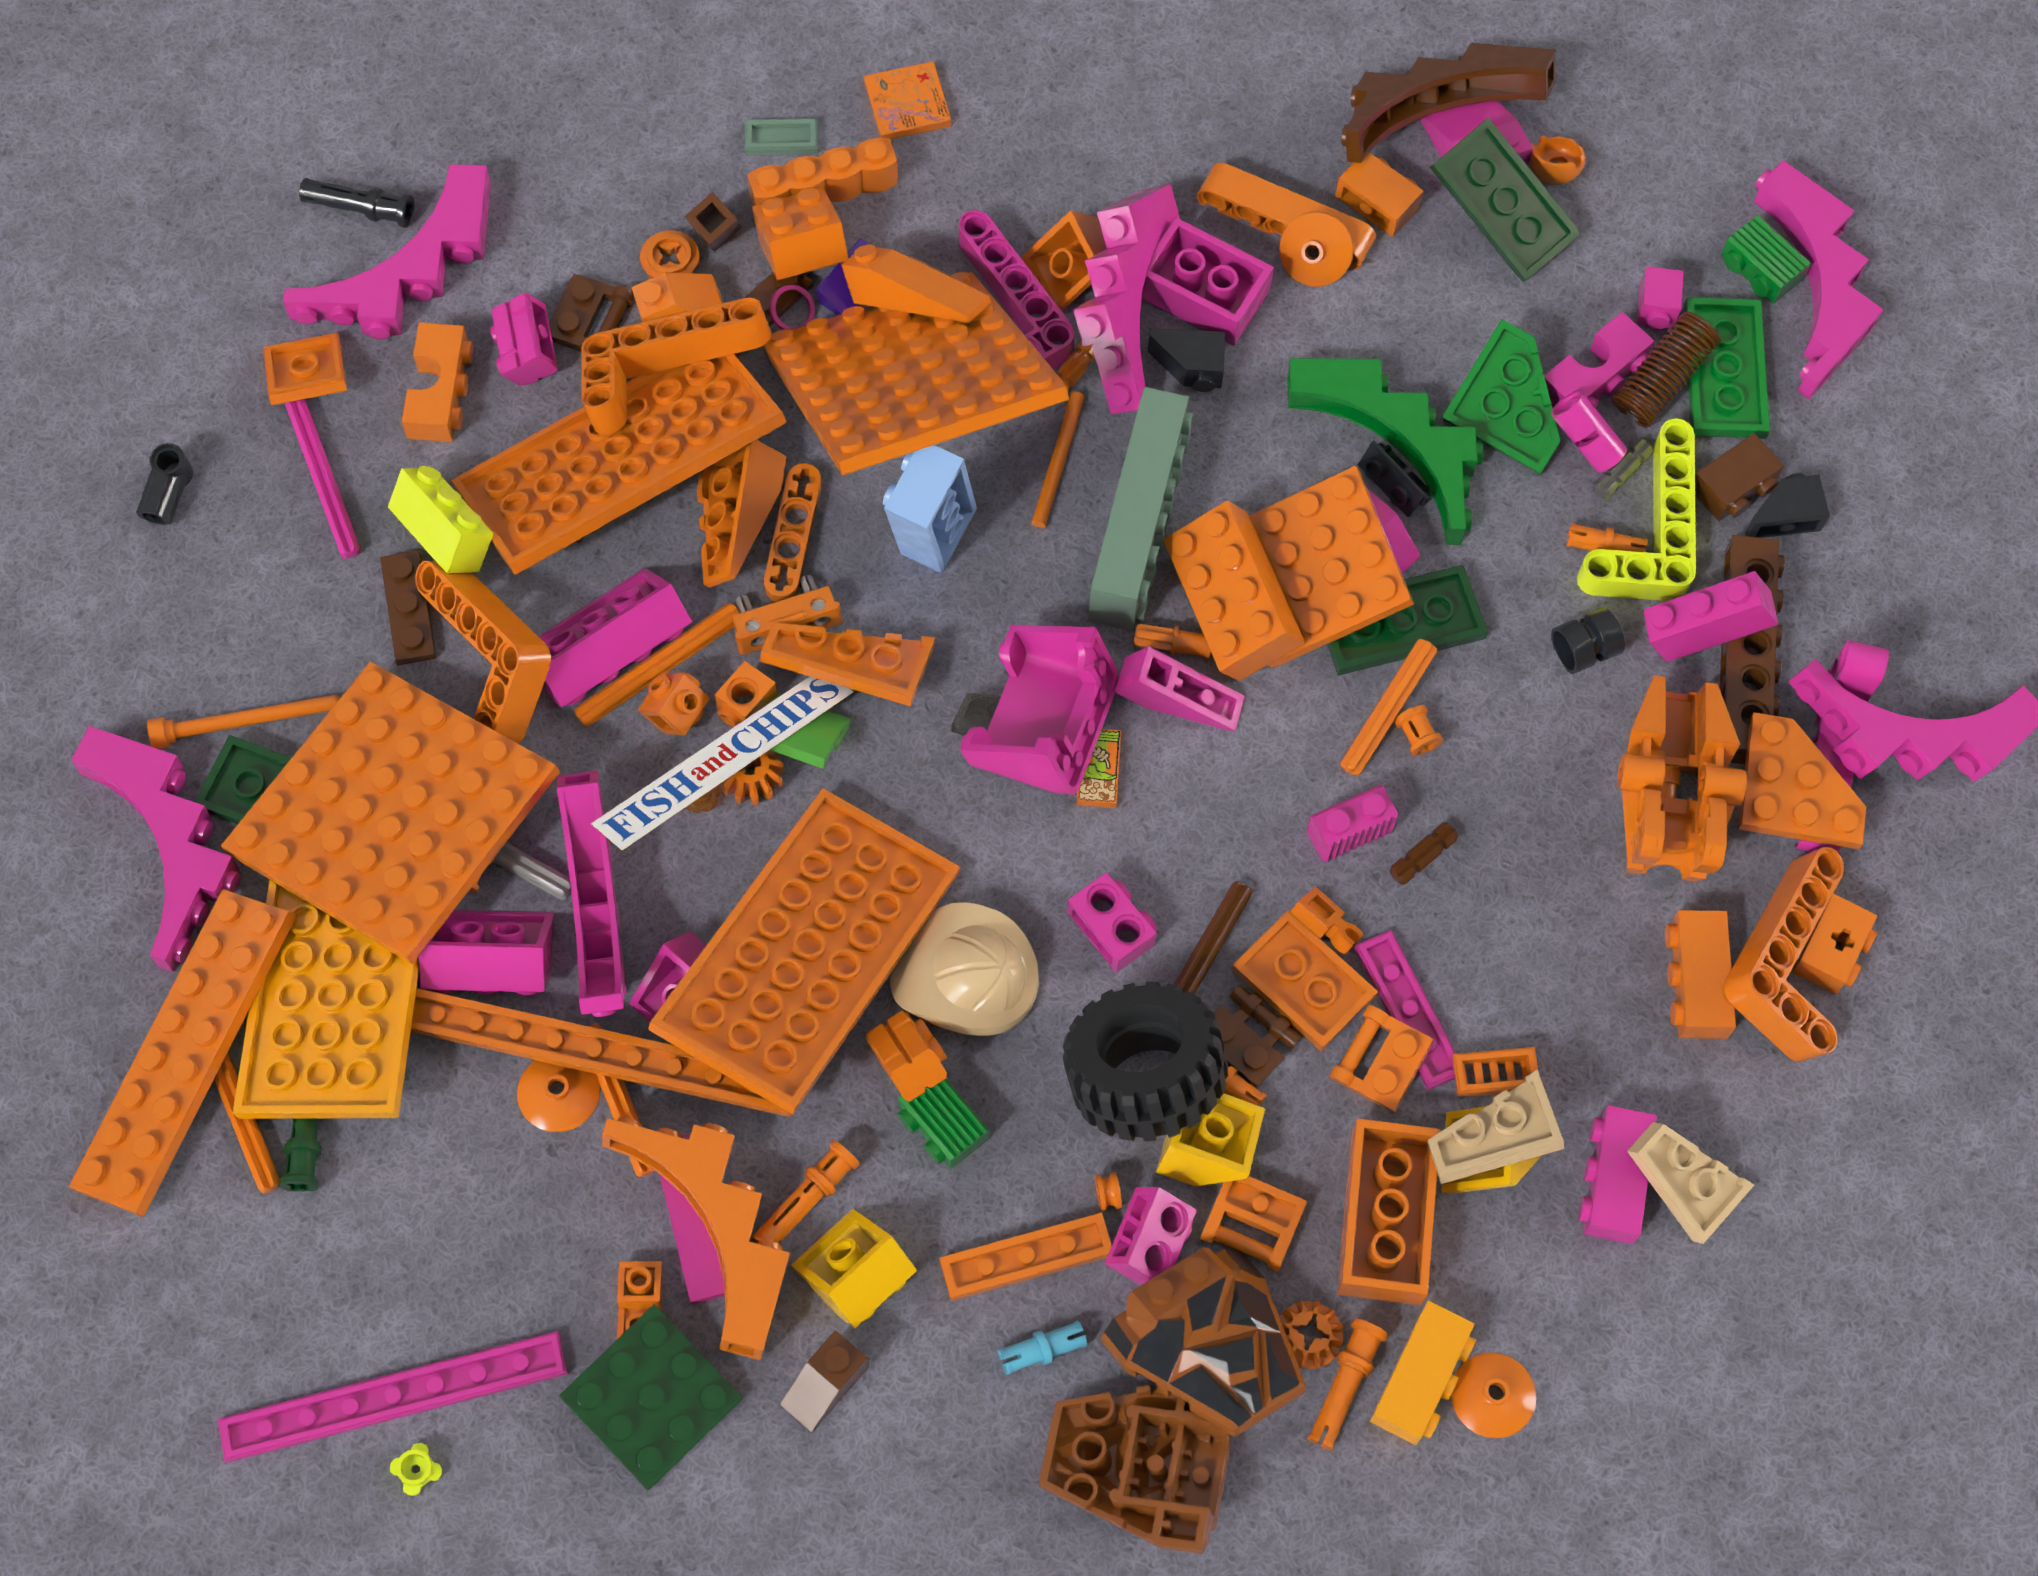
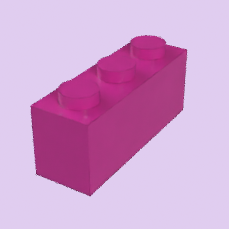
M1756 571L1643 609L1649 643L1666 662L1778 625L1772 592Z
M1607 1105L1600 1118H1593L1589 1139L1592 1142H1596L1595 1156H1588L1584 1171V1181L1591 1182L1589 1197H1582L1578 1212V1221L1585 1222L1584 1235L1632 1245L1641 1236L1648 1179L1627 1151L1653 1122H1656L1657 1115Z

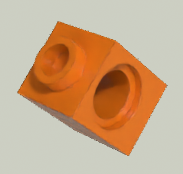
M744 661L715 694L716 705L719 710L717 712L718 716L727 725L734 728L768 705L774 696L777 695L776 682ZM742 695H749L753 697V699L746 704H739L735 702V700Z

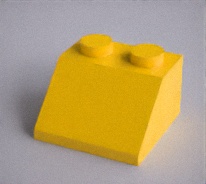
M851 1209L791 1264L792 1268L824 1302L854 1329L861 1322L869 1319L874 1314L876 1308L890 1295L900 1290L906 1281L917 1271L894 1238L855 1209Z

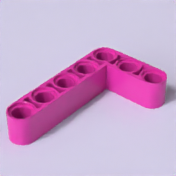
M971 210L964 213L959 220V246L962 252L1023 331L1026 338L1054 370L1060 367L1074 351L1075 330L1072 324L992 219L980 210ZM971 233H979V234H981V235L973 236V235H970V234H971ZM990 260H1000L1001 262L993 263ZM1018 286L1022 289L1013 290L1010 287ZM1039 313L1043 316L1033 317L1031 314ZM1053 341H1061V342H1063L1064 344L1055 345V344H1052L1051 342H1053Z
M1847 640L1828 672L1844 689L1868 702L1880 685L1886 672L1889 649ZM1816 714L1815 724H1819L1817 736L1812 738V742L1851 788L1854 772L1848 770L1841 762V758L1833 751L1842 740L1836 733L1829 730L1824 724L1823 719ZM1799 840V843H1795L1794 846L1795 849L1807 852L1823 847H1831L1839 853L1841 846Z

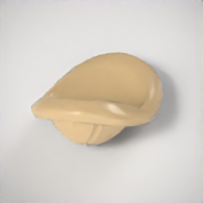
M969 902L951 903L935 909L890 973L891 992L894 1000L902 1009L940 1028L975 1036L1001 1034L1022 1022L1035 1002L1039 987L1037 959L1030 941L1020 927L1009 917L997 910Z

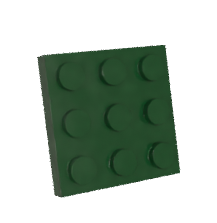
M655 1304L558 1396L647 1491L743 1399Z

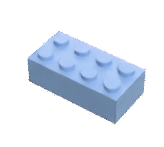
M932 445L905 455L901 470L904 472L897 484L892 483L888 487L883 498V505H885L884 510L900 553L942 573L971 521L977 506L964 459Z

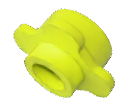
M423 1443L414 1444L411 1450L404 1452L399 1458L393 1459L390 1464V1472L401 1479L404 1484L403 1491L409 1496L418 1495L424 1485L430 1481L439 1480L442 1475V1467L440 1464L432 1461L428 1455L429 1448ZM418 1465L420 1467V1471L418 1473H413L412 1468Z

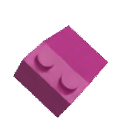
M1498 101L1458 106L1420 119L1440 157H1442L1489 117L1528 166L1533 147L1518 120Z

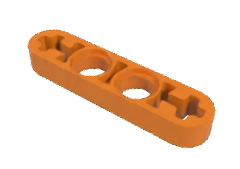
M807 463L793 466L789 470L785 481L764 575L765 592L775 602L797 596L800 588V579L804 570L821 492V475L816 467ZM803 476H809L811 483L806 485L805 499L798 497L799 485L797 481H801ZM794 509L803 510L808 515L806 520L800 524L790 523L786 516ZM786 543L796 544L800 548L799 554L793 558L782 557L778 550ZM781 567L787 569L786 575L789 585L784 586L783 591H778L774 583L779 582Z

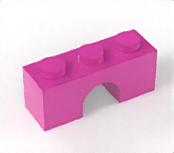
M1621 312L1596 333L1590 351L1600 359L1602 366L1596 368L1585 367L1569 355L1544 375L1552 407L1554 408L1568 394L1581 390L1596 408L1600 397L1605 393L1609 397L1614 395L1625 382L1624 377L1633 371H1637V366H1641V362L1650 354L1655 341L1625 313Z

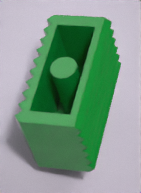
M1756 215L1727 239L1721 253L1729 270L1734 273H1741L1750 282L1752 290L1758 296L1767 297L1773 304L1805 279L1812 264L1759 215Z
M947 1079L932 1088L926 1087L923 1094L910 1102L904 1100L901 1095L898 1098L901 1111L897 1115L909 1132L914 1133L918 1130L927 1140V1143L923 1145L926 1152L938 1165L944 1161L950 1169H953L990 1139V1129Z

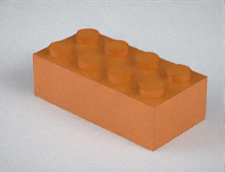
M1226 500L1163 539L1221 673L1241 681L1305 643L1247 511Z
M1356 1119L1350 1137L1336 1295L1420 1306L1428 1295L1437 1183V1170L1429 1150L1428 1139L1438 1134L1441 1129Z

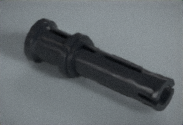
M304 178L299 188V197H301L300 201L358 212L365 214L366 218L377 222L379 219L397 222L398 226L403 228L408 227L415 207L412 195L395 196L384 193L380 188L362 191L336 184L319 182L309 178Z

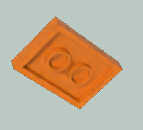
M1288 910L1232 965L1231 969L1281 1016L1288 1019L1292 1026L1321 1052L1378 994V991Z

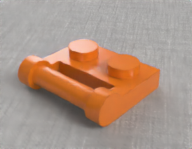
M1368 1005L1362 1015L1365 1018L1340 1065H1334L1329 1078L1395 1114L1430 1051L1434 1039L1389 1016L1379 1008ZM1380 1027L1390 1033L1365 1078L1362 1080L1353 1075Z
M1250 1176L1247 1179L1223 1182L1200 1239L1210 1244L1214 1240L1268 1263L1266 1268L1278 1272L1307 1201ZM1226 1215L1278 1237L1275 1247L1273 1248L1220 1225L1223 1216Z

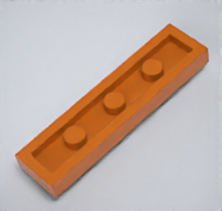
M1101 1212L939 1258L949 1298L952 1302L1105 1259L1110 1252L1112 1244Z

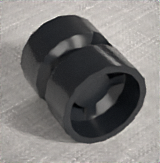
M1605 607L1585 614L1584 618L1580 619V622L1574 619L1554 627L1551 631L1553 648L1566 671L1570 674H1575L1594 666L1596 659L1601 662L1623 653L1625 649V640L1621 627L1612 612Z

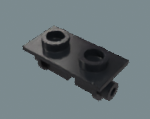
M1375 441L1371 442L1359 461L1358 466L1389 497L1393 505L1397 506L1407 517H1410L1418 504L1424 506L1432 499L1433 495L1429 492L1430 487L1427 484L1425 485L1413 471L1407 474L1404 472L1407 465L1392 451L1390 445L1384 446L1381 442L1378 444Z

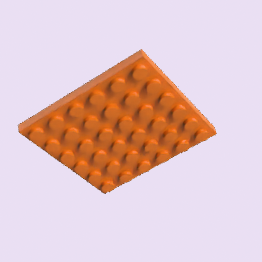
M370 661L230 833L221 847L226 854L410 964H413L560 772L552 762Z

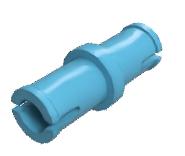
M1076 1320L1069 1325L1046 1333L1039 1330L1032 1333V1338L1004 1348H998L1000 1360L1015 1355L1018 1356L1016 1360L1002 1364L1005 1374L1010 1375L1012 1372L1040 1362L1043 1365L1052 1363V1358L1081 1347H1087L1085 1335L1071 1340L1067 1339L1070 1335L1084 1331L1080 1322Z

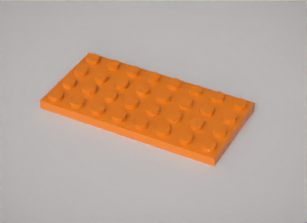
M734 354L638 376L627 382L626 424L615 433L608 435L598 434L594 430L585 407H582L451 481L456 491L461 495V498L481 517V520L494 533L491 542L514 575H517L787 423L782 410Z
M822 788L650 1021L649 1031L794 1115L959 874L960 866Z

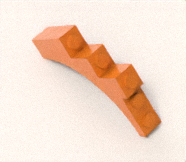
M619 1117L617 1120L607 1118L602 1133V1146L630 1156L663 1176L686 1198L706 1227L717 1251L724 1281L725 1320L719 1350L761 1361L790 1252L782 1251L783 1247L772 1241L759 1240L758 1244L750 1242L762 1193L755 1192L753 1186L744 1182L732 1181L730 1185L723 1183L735 1135L728 1134L726 1128L716 1124L706 1123L703 1127L694 1124L690 1139L688 1140L682 1138L683 1135L672 1129L659 1128L658 1131L643 1128L640 1122L631 1118Z

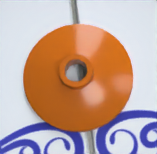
M1309 212L1297 217L1286 227L1280 241V257L1285 270L1296 281L1311 287L1327 286L1340 279L1348 270L1353 258V241L1346 226L1336 217L1324 212ZM1309 245L1318 247L1320 252L1318 258L1309 256Z
M537 1060L526 1068L517 1088L518 1105L524 1117L535 1127L549 1132L569 1131L583 1124L595 1111L600 1097V1084L595 1073ZM556 1082L564 1084V1090L561 1093L552 1094L550 1092L552 1084Z
M1482 1353L1468 1359L1457 1370L1455 1376L1459 1378L1451 1394V1401L1458 1418L1471 1431L1484 1437L1504 1438L1519 1432L1530 1421L1536 1406V1389L1530 1374L1518 1361L1500 1353ZM1492 1385L1500 1387L1503 1391V1398L1499 1400L1493 1399L1489 1395V1387Z

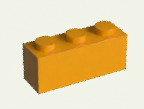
M1428 1300L1421 1311L1369 1422L1414 1445L1418 1444L1422 1436L1430 1439L1441 1417L1434 1410L1440 1398L1448 1401L1459 1377L1452 1374L1458 1359L1463 1362L1467 1361L1476 1342V1339L1469 1336L1475 1324Z

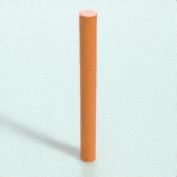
M1074 391L1070 394L1032 518V526L1046 528L1085 400V395L1080 392Z

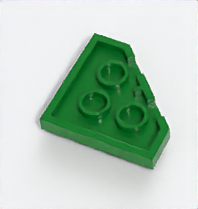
M1501 319L1442 418L1456 427H1476V438L1537 474L1542 475L1561 444L1556 421L1551 416L1552 405L1535 337Z

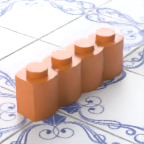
M872 138L861 142L855 148L837 147L824 152L819 157L802 156L787 162L784 166L768 165L757 168L747 175L752 205L756 206L770 198L781 199L798 194L803 189L823 187L831 202H843L859 196L862 192L878 193L886 191L898 183L897 158L889 138Z

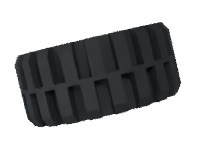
M1146 981L1144 986H1136L1135 983L1123 985L1124 989L1116 992L1111 989L1101 995V1000L1098 1002L1092 1000L1083 1008V1016L1077 1015L1069 1027L1070 1032L1064 1038V1054L1062 1057L1077 1109L1081 1111L1083 1118L1090 1125L1097 1126L1099 1131L1112 1137L1117 1133L1119 1139L1134 1141L1135 1137L1143 1138L1145 1142L1157 1141V1136L1167 1134L1168 1138L1179 1135L1180 1129L1186 1126L1191 1129L1200 1123L1203 1113L1208 1115L1217 1105L1216 1098L1220 1099L1227 1085L1225 1079L1228 1077V1063L1219 1023L1215 1019L1213 1010L1193 992L1187 990L1183 993L1181 987L1169 983L1166 987H1163L1158 982ZM1163 1050L1175 1053L1169 1061L1151 1070L1126 1072L1116 1069L1124 1060L1141 1052Z

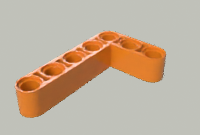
M751 297L598 332L586 338L581 347V400L594 430L598 434L608 435L619 431L626 424V379L757 349L768 343L772 333L760 301Z
M423 561L419 564L415 575L416 586L420 594L492 664L473 719L518 744L521 743L525 737L550 668L551 654L548 646L473 573L447 574L436 561Z
M1831 847L1817 849L1795 858L1790 863L1724 984L1725 995L1731 1005L1794 1062H1803L1831 1053L1836 1048L1838 1042L1836 1030L1831 1022L1786 981L1843 876V860L1839 853Z

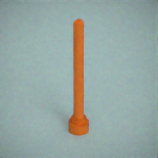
M329 695L174 723L173 719L165 720V717L147 719L148 736L151 747L166 749L170 748L171 743H177V738L329 712L340 697L338 695Z

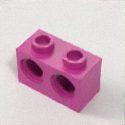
M1106 872L1068 899L1067 913L1117 973L1155 946L1157 926L1146 911L1142 910L1139 912L1130 901L1132 896L1127 887L1120 880L1114 882ZM1097 900H1105L1112 905V908L1101 912L1096 910L1092 903ZM1123 930H1129L1134 932L1138 938L1133 942H1123L1117 937V934Z
M1136 1187L1105 1265L1140 1285L1146 1283L1177 1264L1183 1244L1192 1232V1222L1197 1210L1160 1187ZM1161 1214H1162V1216H1163V1224H1162V1225H1161ZM1146 1252H1147V1256H1148L1147 1264H1146V1262H1145V1254H1146Z

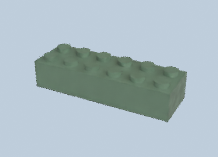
M1148 387L1143 388L1090 590L1089 622L1134 631L1136 619L1144 621L1149 601V589L1154 583L1158 554L1161 553L1163 548V539H1165L1166 534L1165 527L1167 519H1170L1173 508L1175 487L1179 485L1183 467L1182 460L1184 453H1187L1190 441V429L1194 413L1187 411L1189 396Z

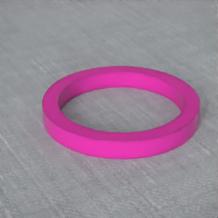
M787 285L779 288L773 294L769 304V311L777 327L782 330H795L806 326L809 321L813 320L815 305L811 295L804 288L797 285ZM787 290L799 292L808 303L807 319L798 327H789L783 324L776 313L777 299Z

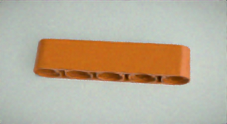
M1216 163L1212 166L1197 194V200L1201 205L1209 204L1218 208L1217 212L1236 220L1242 218L1251 222L1250 226L1269 234L1275 232L1283 235L1286 227L1294 219L1305 213L1324 212L1339 219L1351 235L1353 258L1350 265H1352L1351 269L1353 270L1361 267L1376 238L1374 229L1359 219L1225 163ZM1309 245L1310 248L1318 251V255L1320 254L1317 246Z

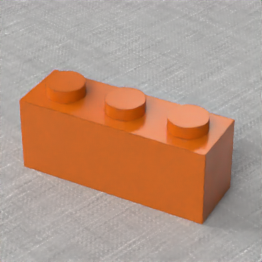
M1678 910L1671 924H1667L1665 927L1666 948H1672L1673 962L1668 964L1667 980L1669 987H1675L1676 1001H1672L1670 1006L1671 1025L1678 1026L1679 1038L1728 1039L1736 1028L1735 1008L1728 1001L1724 991L1726 978L1732 969L1727 911Z

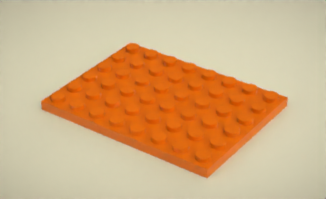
M958 272L950 275L990 296L991 303L969 323L872 306H855L844 310L838 316L828 319H813L806 326L795 330L784 329L777 331L771 335V339L763 346L769 361L842 476L1069 400L1065 383L973 272Z

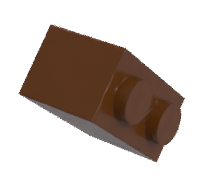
M1753 433L1696 473L1695 496L1718 521H1721L1728 515L1736 518L1750 506L1752 498L1758 494L1761 498H1765L1772 493L1779 483L1777 479L1784 465Z

